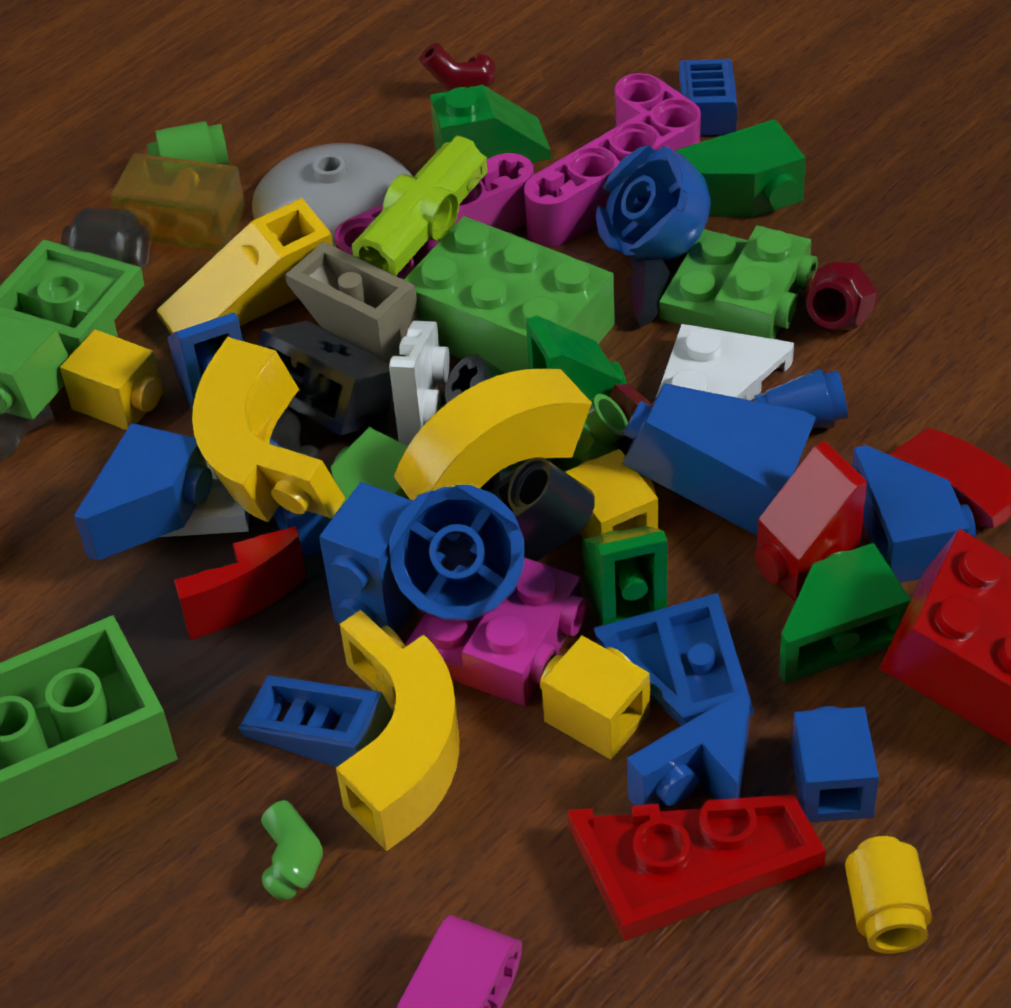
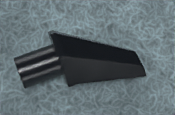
M629 258V266L633 274L628 280L631 285L636 321L640 327L649 324L659 311V302L664 295L670 272L662 259L635 260Z

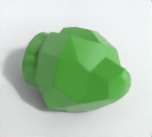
M597 394L590 399L592 404L572 458L544 459L561 470H571L587 460L596 459L615 451L618 441L625 437L623 432L628 421L621 408L610 397L604 394Z

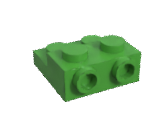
M756 225L749 240L704 229L699 239L689 250L659 302V319L677 324L775 339L781 327L788 329L792 324L797 309L798 294L801 289H806L811 272L817 269L818 258L811 255L812 239Z
M43 239L0 285V314L56 328L69 357L94 329L118 337L114 320L144 286L141 267Z

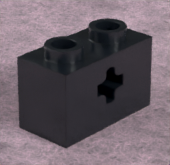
M310 321L262 330L259 346L276 350L299 388L288 407L339 435L385 424L393 395L389 370L390 364Z

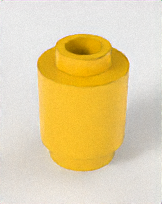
M877 836L863 841L857 847V850L851 853L845 861V870L857 930L862 936L867 938L868 946L879 953L894 954L915 949L927 940V926L932 919L918 852L910 844L900 842L891 836Z

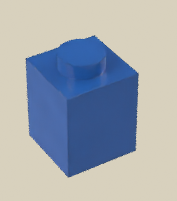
M825 706L812 711L794 712L791 757L799 804L809 822L874 818L879 775L865 707L840 709L838 707Z

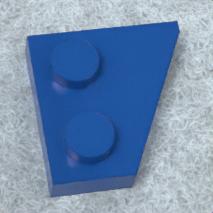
M718 593L594 628L600 646L619 650L633 664L650 673V698L680 726L740 691H743L750 699ZM750 699V715H753L754 711Z

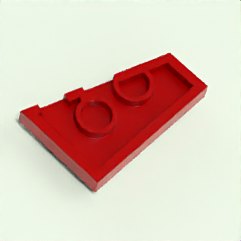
M794 794L707 800L701 809L660 812L659 804L633 805L632 814L593 816L592 808L567 810L568 828L623 941L825 867L826 850Z

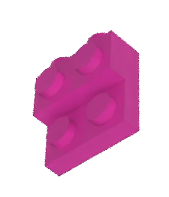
M524 558V569L515 591L495 611L474 620L445 621L425 613L406 642L405 647L422 635H425L443 657L451 680L525 707L536 687L540 684L546 666L559 654V648L567 635L575 636L584 622L588 602L586 598L581 597V577Z

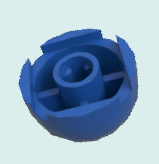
M647 145L639 147L623 158L609 175L604 185V188L611 192L607 200L606 209L598 205L596 213L598 234L607 247L635 260L662 259L665 262L675 260L689 251L699 239L709 218L711 200L704 177L686 157L670 147L662 145L661 149L656 150Z
M472 485L442 487L435 491L432 489L418 495L400 513L390 537L391 569L400 591L420 611L445 621L474 620L495 611L515 591L524 569V538L514 513L495 494Z

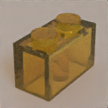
M138 153L132 155L110 195L120 238L220 251L229 243L246 209L238 166Z

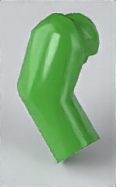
M282 800L271 805L264 812L261 819L263 827L278 845L271 858L273 864L262 873V884L273 897L281 901H287L296 895L299 888H307L312 882L323 857V851L319 839L292 804Z

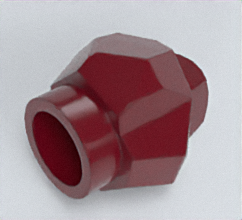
M833 261L811 272L805 289L807 311L815 323L831 331H851L860 327L874 311L880 297L873 281L858 263Z

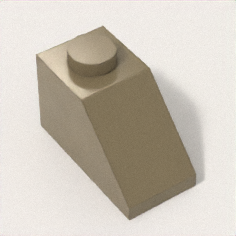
M322 242L285 274L288 286L322 328L389 364L392 356H402L400 355L399 344L403 337L407 336L408 328L412 321H419L415 285L325 242Z

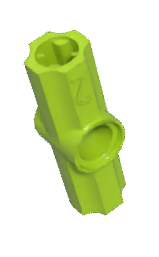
M456 136L451 142H445L414 177L407 174L397 176L386 192L383 211L352 244L353 256L396 276L428 239L439 242L452 229L457 220L459 204L488 173L487 157L480 153L473 141Z

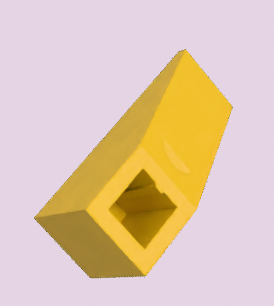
M303 198L289 203L250 222L157 309V314L171 334L234 312L240 326L298 298L288 286L285 274L322 242L333 246L332 233Z

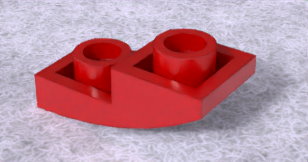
M928 427L888 454L949 480L959 504H967L970 507L975 525L995 528L1011 517V469L982 449L948 433Z
M296 526L233 543L237 563L216 569L204 570L198 574L174 580L190 640L217 632L257 614L292 591L307 577Z

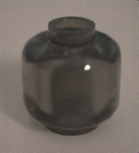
M95 207L83 208L75 215L72 224L64 227L61 235V245L68 246L72 251L93 253L141 267V270L146 267L150 254L148 229L145 225H140L136 215L128 210Z

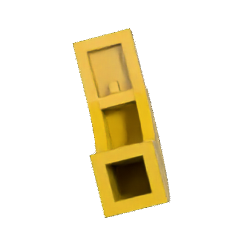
M227 337L207 366L195 394L192 423L194 436L202 455L235 502L245 511L261 520L269 522L280 505L296 514H304L307 510L332 519L346 498L323 461L270 444L272 431L280 416L298 392V386L276 350Z
M525 369L495 376L478 383L453 398L425 423L402 456L394 479L407 494L409 500L413 501L420 494L432 489L435 491L442 487L472 485L481 488L496 473L523 460L535 457L572 458L592 402L561 369Z
M360 610L340 623L346 664L373 691L383 693L394 713L384 731L366 747L337 766L336 772L343 808L387 852L422 825L443 800L457 768L460 738L453 683L444 659L436 647L425 635H422L405 647L393 629L388 626L380 628Z

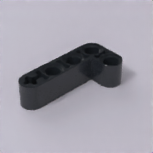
M477 354L467 356L454 367L445 385L446 404L478 383L505 373ZM535 457L514 463L496 473L480 488L495 494L514 513L524 538V558L536 562L580 532L590 520L595 507V496L590 488L543 457Z

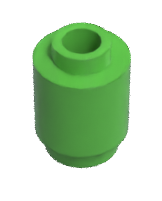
M202 121L155 130L157 142L147 143L154 176L165 174L167 184L217 175V169L230 167L221 124L207 126V122Z

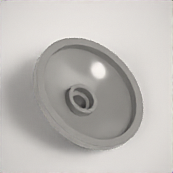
M331 143L313 146L288 156L262 178L253 195V217L256 220L303 198L332 233L333 246L336 247L335 230L342 222L382 205L386 192L393 180L400 174L410 176L411 174L398 160L372 147L353 143Z

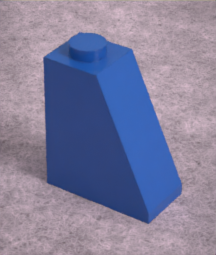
M664 383L651 406L640 401L632 414L623 435L633 441L622 464L743 529L758 535V519L795 472L816 417L802 410Z

